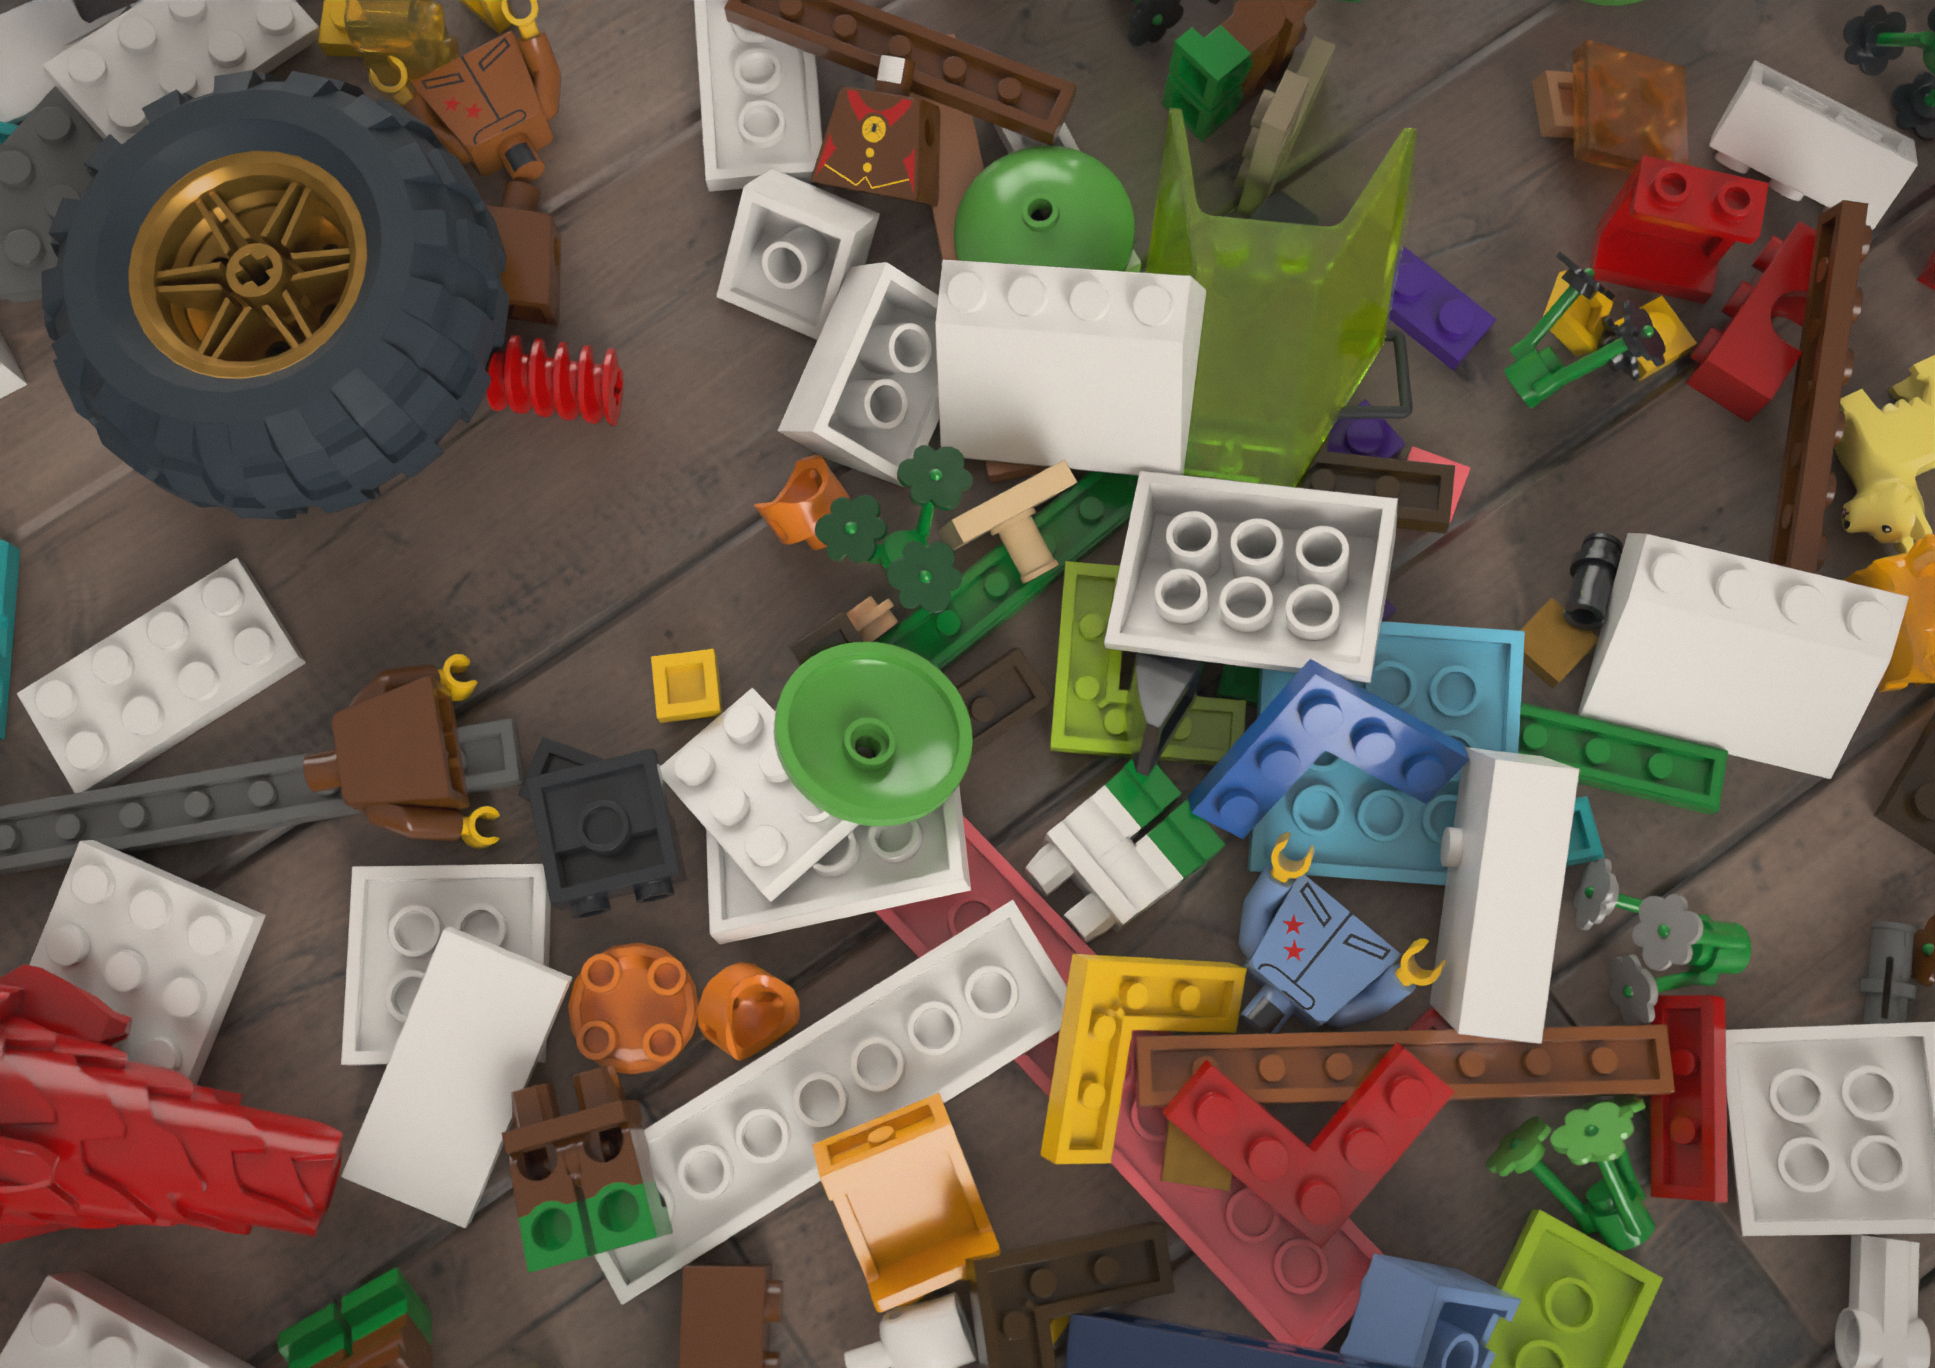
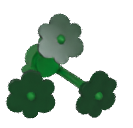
M921 445L914 450L913 459H906L899 464L897 479L901 485L910 489L909 497L911 501L916 505H920L921 509L917 525L913 531L898 530L884 539L882 545L876 544V541L882 540L887 535L888 526L884 520L879 518L881 508L874 497L860 495L852 502L846 497L835 499L831 504V514L822 516L815 526L816 537L820 542L827 545V556L835 562L844 561L848 557L856 564L867 562L881 564L889 584L894 589L900 590L899 602L903 607L913 609L921 605L925 611L934 614L944 611L950 604V591L957 589L961 585L962 575L959 570L952 567L955 555L953 549L948 544L934 542L928 545L927 541L931 534L930 527L935 508L944 511L955 509L961 502L962 492L967 491L971 487L972 475L963 469L964 457L962 453L953 447H942L935 451L930 446Z

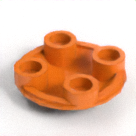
M639 942L612 946L601 954H595L590 957L583 965L581 973L575 979L568 1003L571 1032L576 1039V1044L581 1054L588 1059H592L601 1067L611 1066L614 1067L616 1072L628 1075L655 1071L677 1058L693 1037L698 1019L697 1009L699 1003L696 984L685 965L665 949Z

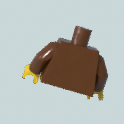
M463 654L452 655L445 661L442 669L438 670L434 665L427 664L381 671L351 699L349 708L337 712L332 717L335 749L305 755L303 771L310 790L316 793L341 787L345 804L363 812L372 825L410 839L457 841L461 836L465 844L474 849H485L499 841L500 838L482 837L475 828L477 818L495 820L500 817L499 812L495 808L490 806L480 807L468 816H462L461 811L458 810L468 808L470 805L453 701L467 699L473 693L478 681L459 682L450 673L466 671L471 663L469 658Z

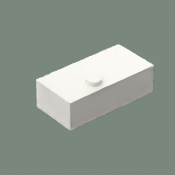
M1465 747L1470 760L1461 768L1454 827L1445 828L1441 841V864L1448 867L1435 968L1445 959L1446 968L1437 980L1432 983L1430 1004L1459 1034L1541 1044L1579 769L1543 756Z

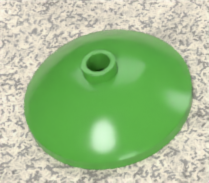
M1051 145L1034 146L1014 151L986 167L965 192L958 207L954 225V243L958 261L1125 272L1131 259L1135 239V222L1131 202L1125 188L1114 173L1103 163L1084 152ZM1038 209H1047L1052 212L1051 216L1045 221L1039 222L1031 218L1032 213Z
M846 643L828 648L809 658L792 674L785 684L774 717L773 735L777 755L783 770L796 789L811 803L828 814L861 825H899L917 820L940 807L956 790L968 767L972 752L973 739L970 717L961 695L952 682L928 660L904 648L885 643ZM868 747L875 753L876 757L871 759L864 758L857 753L856 748Z

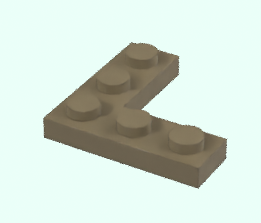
M1314 36L1304 58L1293 55L1276 92L1274 93L1267 89L1263 91L1251 119L1250 126L1253 128L1242 153L1244 160L1234 183V186L1243 189L1237 212L1251 217L1271 195L1326 78L1336 47L1335 44Z

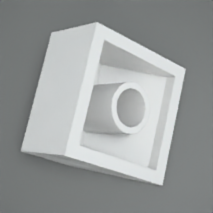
M770 169L743 187L716 297L818 340L849 267L865 265L880 214L777 170Z

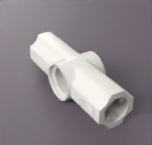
M1851 1235L1849 1307L1843 1309L1839 1314L1835 1329V1350L1842 1368L1929 1367L1931 1355L1930 1337L1925 1323L1922 1319L1918 1318L1919 1243L1865 1235Z

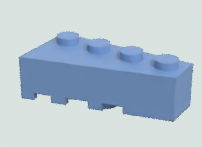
M1374 1253L1369 1270L1362 1280L1360 1299L1348 1337L1344 1341L1340 1353L1417 1368H1490L1496 1353L1485 1348L1499 1317L1509 1322L1512 1321L1522 1299L1458 1268Z

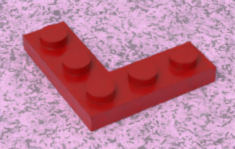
M1396 1043L1310 1145L1301 1140L1208 1059L1204 1061L1164 1108L1163 1113L1186 1135L1322 1249L1455 1091L1404 1047Z

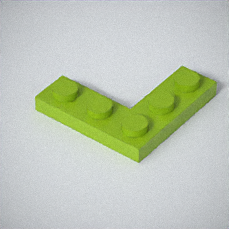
M1065 561L1050 751L1132 758L1128 745L1126 726L1128 691L1119 690L1122 650L1107 649L1104 644L1120 569L1118 565ZM1197 696L1196 701L1159 760L1216 765L1244 734L1246 701Z

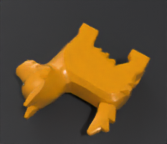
M1927 534L1924 539H1918L1908 553L1874 560L1867 568L1858 570L1843 579L1846 582L1909 597L1891 661L1878 685L1879 692L1901 690L1907 687L1908 683H1915V686L1935 683V535Z

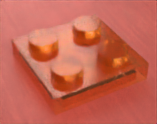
M1588 39L1573 50L1574 158L1632 173L1643 155L1688 165L1686 67Z

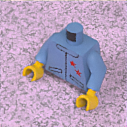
M1282 833L1278 837L1271 855L1272 864L1264 867L1243 901L1238 944L1247 959L1242 967L1247 968L1246 975L1261 987V990L1240 1014L1247 1024L1259 1034H1277L1293 1014L1312 1029L1324 1023L1334 1028L1343 1029L1381 1017L1415 990L1416 985H1429L1437 980L1446 968V959L1440 962L1435 969L1425 970L1417 965L1414 954L1422 950L1429 940L1418 939L1414 941L1402 956L1401 963L1393 964L1401 953L1305 875L1310 868L1315 853L1314 846H1310L1303 859L1293 861L1288 859L1282 851L1291 833Z

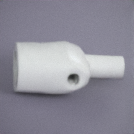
M956 1292L929 1301L891 1309L880 1321L879 1333L881 1341L845 1352L844 1354L847 1368H958L978 1360L974 1336L961 1300Z

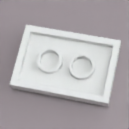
M751 688L661 765L660 768L663 780L764 896L772 902L859 824L828 814L811 803L796 789L783 770L775 748L773 735L775 711Z

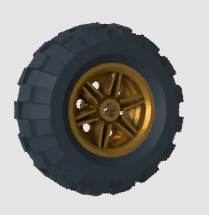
M254 70L215 76L212 93L194 98L187 93L181 94L176 89L143 107L142 110L149 123L123 144L109 134L83 163L88 168L87 171L93 179L80 200L64 197L61 199L48 233L53 238L51 246L58 257L56 267L41 271L44 324L49 338L55 341L51 346L57 356L54 364L58 376L76 413L88 420L96 428L103 446L163 490L200 508L222 507L232 511L240 518L279 520L296 518V514H307L309 506H317L325 513H333L373 500L381 496L378 486L401 473L409 478H413L444 453L438 446L439 442L459 419L467 423L470 422L490 386L491 377L485 369L489 357L495 351H500V347H503L510 296L504 290L501 282L500 273L505 272L506 254L496 221L478 193L475 183L458 158L443 146L428 125L397 103L381 97L375 103L366 96L360 87L344 81L292 71L286 82H281L278 77L266 72L257 74ZM272 350L282 352L278 356L269 357Z

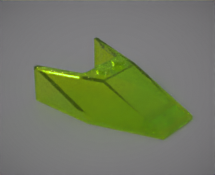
M1170 108L1146 273L1191 276L1206 289L1184 476L1296 487L1337 421L1341 409L1347 405L1384 345L1414 194L1417 129L1404 128L1346 218L1337 225L1325 227L1212 216L1202 212L1197 205L1182 109Z

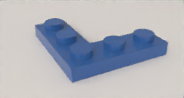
M1309 659L1189 794L1188 801L1192 814L1244 839L1325 750L1425 804L1470 759L1463 743L1316 661Z

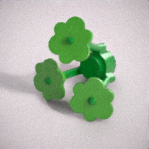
M1615 1096L1607 1100L1589 1102L1583 1108L1569 1112L1565 1117L1566 1125L1557 1128L1551 1135L1550 1141L1554 1150L1558 1153L1567 1154L1572 1164L1583 1165L1588 1162H1597L1604 1179L1595 1183L1587 1191L1586 1198L1589 1201L1588 1204L1583 1205L1541 1160L1546 1150L1542 1141L1550 1134L1551 1127L1538 1116L1525 1121L1517 1131L1508 1133L1500 1141L1499 1148L1486 1162V1168L1492 1173L1497 1172L1501 1177L1510 1174L1512 1171L1519 1174L1530 1169L1573 1215L1583 1234L1587 1235L1598 1232L1605 1246L1614 1251L1634 1248L1650 1238L1655 1231V1223L1643 1203L1646 1195L1635 1176L1624 1139L1631 1136L1634 1131L1630 1118L1633 1117L1635 1112L1645 1109L1644 1100L1636 1099V1096Z

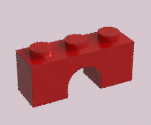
M1801 221L1796 224L1783 240L1775 235L1768 240L1751 265L1760 273L1751 285L1742 280L1722 307L1720 312L1727 315L1729 319L1721 331L1711 326L1690 355V358L1698 362V365L1686 381V384L1746 422H1749L1772 400L1802 354L1801 351L1789 345L1777 335L1771 322V316L1787 318L1801 327L1803 326L1816 230Z

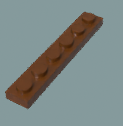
M728 0L724 7L728 22L873 78H876L880 55L914 61L916 64L911 86L912 93L1047 145H1054L1076 97L1077 84L857 0Z
M1842 200L1818 216L1799 351L1802 354L1797 361L1769 563L1813 574H1816V571L1821 569L1827 555V537L1821 533L1825 509H1828L1836 492V476L1830 470L1833 449L1840 443L1845 429V414L1842 410H1839L1842 386L1848 382L1854 366V352L1848 348L1851 324L1857 320L1863 303V290L1857 286L1859 267L1868 254L1872 240L1871 226L1866 225L1869 203Z

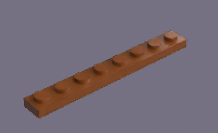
M1667 1025L1544 1027L1541 1044L1459 1034L1455 1030L1145 1036L1133 1039L1136 1108L1166 1107L1206 1059L1260 1105L1345 1103L1396 1043L1404 1047L1455 1091L1449 1100L1638 1096L1675 1093Z

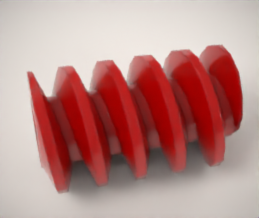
M511 335L505 351H495L492 355L488 367L491 383L487 390V399L493 411L504 410L509 405L514 413L527 414L533 407L534 412L539 417H551L557 410L558 415L567 421L575 420L581 413L583 419L589 424L599 423L605 415L610 426L617 425L623 402V370L619 367L615 348H608L602 363L595 364L592 345H583L578 360L573 361L571 360L568 342H559L555 354L551 358L547 357L544 339L536 338L528 355L523 354L520 336Z

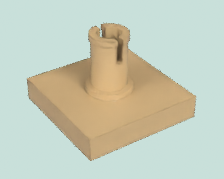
M1063 460L952 519L938 530V533L943 542L948 544L953 551L989 531L992 536L998 533L1024 584L1059 565L1057 560H1054L1031 515L1036 513L1034 507L1055 497L1077 483L1067 462Z

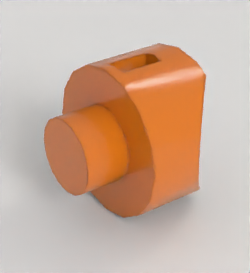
M811 455L796 461L787 484L773 501L754 504V506L782 544L790 545L805 540L809 547L816 551L827 546L820 542L815 535L817 521L822 516L831 514V504L835 499L839 497L849 499L850 497L821 455Z
M745 962L725 967L714 976L704 988L697 1009L698 1026L703 1036L738 1061L751 1057L781 1038L798 1024L800 1017L799 1000L794 989L756 964Z

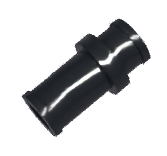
M1602 532L1591 533L1585 536L1581 551L1577 552L1572 559L1570 574L1574 580L1569 600L1565 605L1563 617L1573 627L1593 630L1601 627L1604 623L1606 606L1623 551V544L1615 536Z

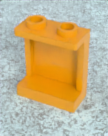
M940 1093L812 1144L819 1177L829 1201L832 1199L865 1275L870 1296L877 1312H884L893 1307L912 1305L929 1292L958 1280H968L965 1258L1001 1251Z

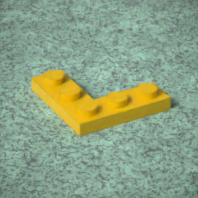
M1072 954L1040 1156L1054 1164L1111 1163L1132 1030L1236 1033L1247 968L1230 962Z

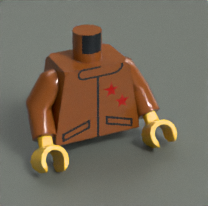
M502 0L501 7L504 16L511 24L518 26L522 37L517 40L511 30L411 82L416 91L413 94L406 87L407 69L398 58L393 56L387 57L390 65L399 74V83L393 87L385 86L379 82L377 75L370 69L369 82L372 88L378 94L392 96L398 105L428 125L443 146L452 155L456 156L462 165L470 163L481 176H489L505 167L513 181L525 183L533 182L544 172L545 164L536 150L550 144L554 138L548 121L553 119L559 112L562 77L546 32L539 31L535 22L539 13L537 0H530L532 10L529 16L524 19L514 18L509 12L507 0Z

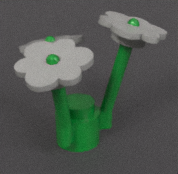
M1601 858L1598 862L1590 861L1585 865L1581 874L1580 887L1577 889L1573 899L1574 908L1577 909L1575 923L1578 929L1587 931L1593 926V923L1600 924L1605 916H1608L1613 911L1614 907L1638 913L1641 923L1635 926L1632 937L1636 945L1643 947L1642 954L1645 964L1650 969L1658 971L1666 970L1672 963L1691 966L1690 971L1653 978L1647 969L1642 968L1640 960L1636 955L1611 958L1608 965L1610 978L1613 982L1610 986V996L1614 1004L1620 1006L1622 1019L1627 1026L1653 1022L1655 1018L1653 1006L1657 1003L1659 992L1692 985L1714 986L1719 974H1739L1748 965L1751 956V940L1748 932L1742 925L1736 922L1712 921L1707 914H1696L1687 911L1688 904L1682 895L1671 894L1666 899L1659 896H1649L1642 900L1619 893L1616 876L1611 873L1612 863L1609 859Z

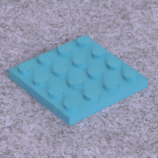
M1381 622L1371 683L1350 680L1351 682L1463 743L1464 747L1518 753L1525 631ZM1260 668L1257 718L1297 673ZM1325 750L1249 832L1247 871L1262 872L1266 865L1272 864L1271 855L1278 837L1282 833L1290 832V838L1282 849L1288 859L1293 861L1301 860L1306 856L1310 846H1314L1315 853L1310 868L1305 875L1446 885L1448 867L1441 864V841L1445 828L1454 827L1461 769L1425 804Z

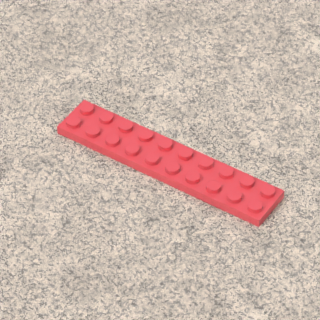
M964 816L963 822L971 890L874 911L918 959L1011 900H1014L1066 986L1068 985L1072 954L1097 955ZM1132 1030L1110 1164L1275 1341L1321 1349L1355 1314L1360 1299L1361 1283L1369 1270L1373 1254H1384L1349 1218L1321 1249L1234 1174H1232L1230 1191L1160 1181L1167 1117L1163 1113L1165 1107L1136 1108L1133 1039L1145 1036L1174 1035L1170 1031ZM1060 1031L1013 1060L1048 1098L1050 1097Z

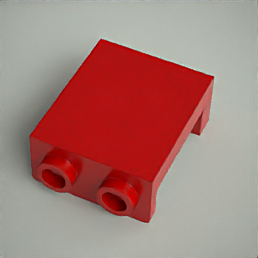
M1643 155L1597 224L1589 268L1595 271L1594 278L1608 283L1705 304L1714 293L1719 261L1736 241L1753 244L1760 236L1769 183Z

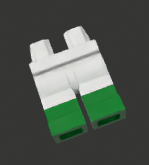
M1131 759L1116 776L1046 833L1043 842L1044 847L1037 852L1025 867V876L1045 898L1069 878L1086 896L1062 917L1085 943L1105 934L1111 928L1118 933L1133 919L1217 856L1226 845L1204 819L1191 813L1188 800L1172 811L1164 821L1136 844L1133 843L1132 840L1170 810L1182 794L1157 764L1150 775L1145 776L1136 772L1133 759Z

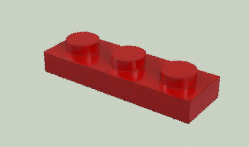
M1658 995L1657 1003L1653 1006L1655 1018L1653 1022H1650V1025H1667L1675 1093L1650 1095L1651 1197L1728 1203L1725 998L1715 995Z

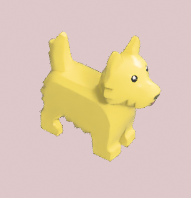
M1935 355L1914 364L1909 369L1912 375L1888 390L1892 397L1898 400L1894 405L1888 403L1880 410L1863 389L1840 400L1839 410H1842L1845 414V429L1840 443L1834 449L1840 463L1857 490L1855 497L1843 505L1840 516L1843 528L1848 533H1869L1879 543H1892L1898 554L1908 553L1913 546V539L1917 541L1918 539H1924L1927 534H1932V529L1925 518L1924 503L1918 490L1915 476L1935 468Z

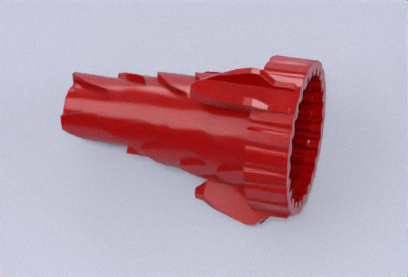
M24 964L0 977V1244L70 1228H116L119 1224L167 1227L185 1224L240 1235L250 1234L252 1226L317 1238L319 1227L330 1206L342 1164V1148L340 1145L343 1133L315 1120L240 1105L243 1094L194 1085L191 1080L174 1070L127 1060V1053L111 1046L128 1038L131 1031L132 1018L113 1011L98 997L41 967Z

